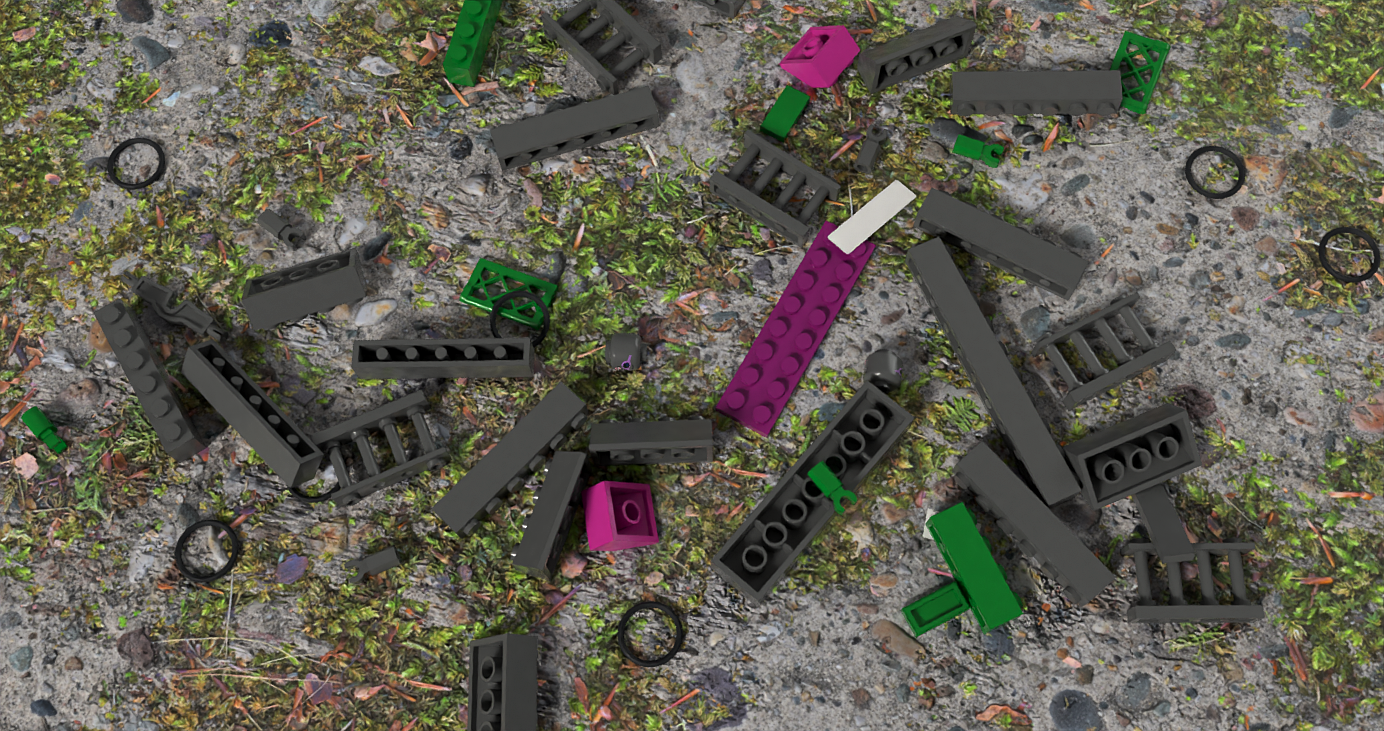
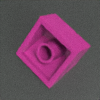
M844 25L810 27L781 60L779 65L812 88H829L837 82L838 76L842 71L853 63L854 57L859 53L860 48Z
M602 481L581 491L588 543L591 551H617L659 543L650 484Z

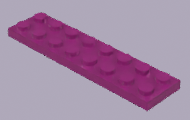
M828 221L824 222L716 406L717 412L766 438L771 433L875 251L876 245L865 240L850 254H846L828 239V235L838 228V226Z

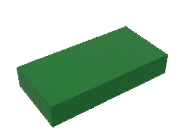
M786 85L761 124L760 131L784 143L809 104L811 96Z
M954 581L902 608L900 611L917 638L971 609V606L957 582Z

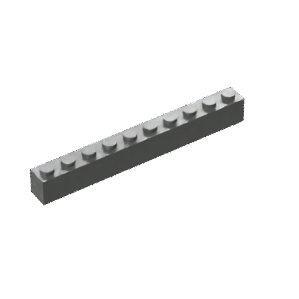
M938 236L908 249L905 258L906 265L1029 489L1049 509L1075 498L1082 491L1080 479L1073 470L1070 471L1066 464L1064 450L1059 444H1055L1052 439L1048 422L1038 414L1033 395L1024 389L1019 370L1015 366H1011L1007 358L1006 347L1001 341H997L993 333L992 322L987 316H983L976 294L969 291L963 271L960 268H956L952 260L953 255L949 246L943 244Z

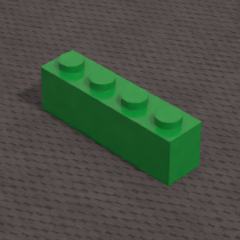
M503 0L464 1L443 62V68L450 83L475 87Z
M961 502L931 516L925 525L952 576L970 604L971 611L983 634L985 635L1023 615L1021 610L1023 608L1022 601L1015 591L1011 592L1006 582L1008 579L1003 566L1000 563L996 564L993 559L991 544L984 535H980L976 527L977 519L970 508L966 509L964 503Z

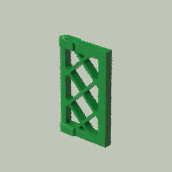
M1125 31L1110 70H1118L1120 63L1125 60L1131 70L1121 74L1123 97L1120 104L1121 107L1139 114L1146 113L1149 101L1171 48L1168 43ZM1128 43L1139 48V50L1128 54L1126 52ZM1152 50L1160 53L1156 62H1153L1148 54L1149 51ZM1142 54L1148 65L1136 69L1130 58ZM1151 69L1153 73L1150 81L1145 84L1139 73ZM1134 75L1139 87L1127 90L1122 80ZM1137 92H1144L1141 102L1131 97L1132 94Z
M480 258L460 295L459 301L491 312L494 306L492 303L497 302L505 294L519 290H527L532 293L530 288L534 287L545 291L544 296L540 299L549 309L558 286ZM485 270L499 274V276L486 281L482 280ZM510 278L525 285L509 291L504 279ZM502 281L506 292L490 298L486 286ZM483 288L487 300L483 301L472 297L475 290ZM511 298L509 300L513 309L508 310L502 307L498 309L497 315L539 330L544 320L541 308L533 300L516 307ZM532 307L536 309L533 319L519 314V312Z

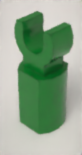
M958 134L952 153L977 161L980 159L989 167L997 168L1000 159L992 157L991 154L1001 156L1004 147L998 144L985 145L983 141Z
M34 406L22 415L21 419L51 450L54 449L57 454H60L69 447L57 434L58 429L40 408Z
M824 461L819 462L807 473L827 498L833 500L834 510L841 516L845 513V509L841 506L840 500L848 499L852 505L857 503L856 495L842 488V482Z

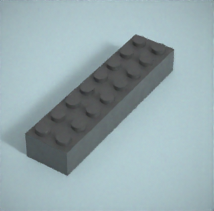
M867 380L712 558L711 569L758 608L838 514L834 510L833 500L827 498L807 473L819 462L824 461L842 482V488L855 494L910 429L915 417ZM840 500L841 506L844 507L849 500Z

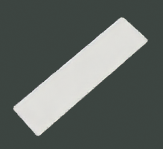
M895 180L828 235V239L843 252L850 254L915 199L916 195L900 181Z

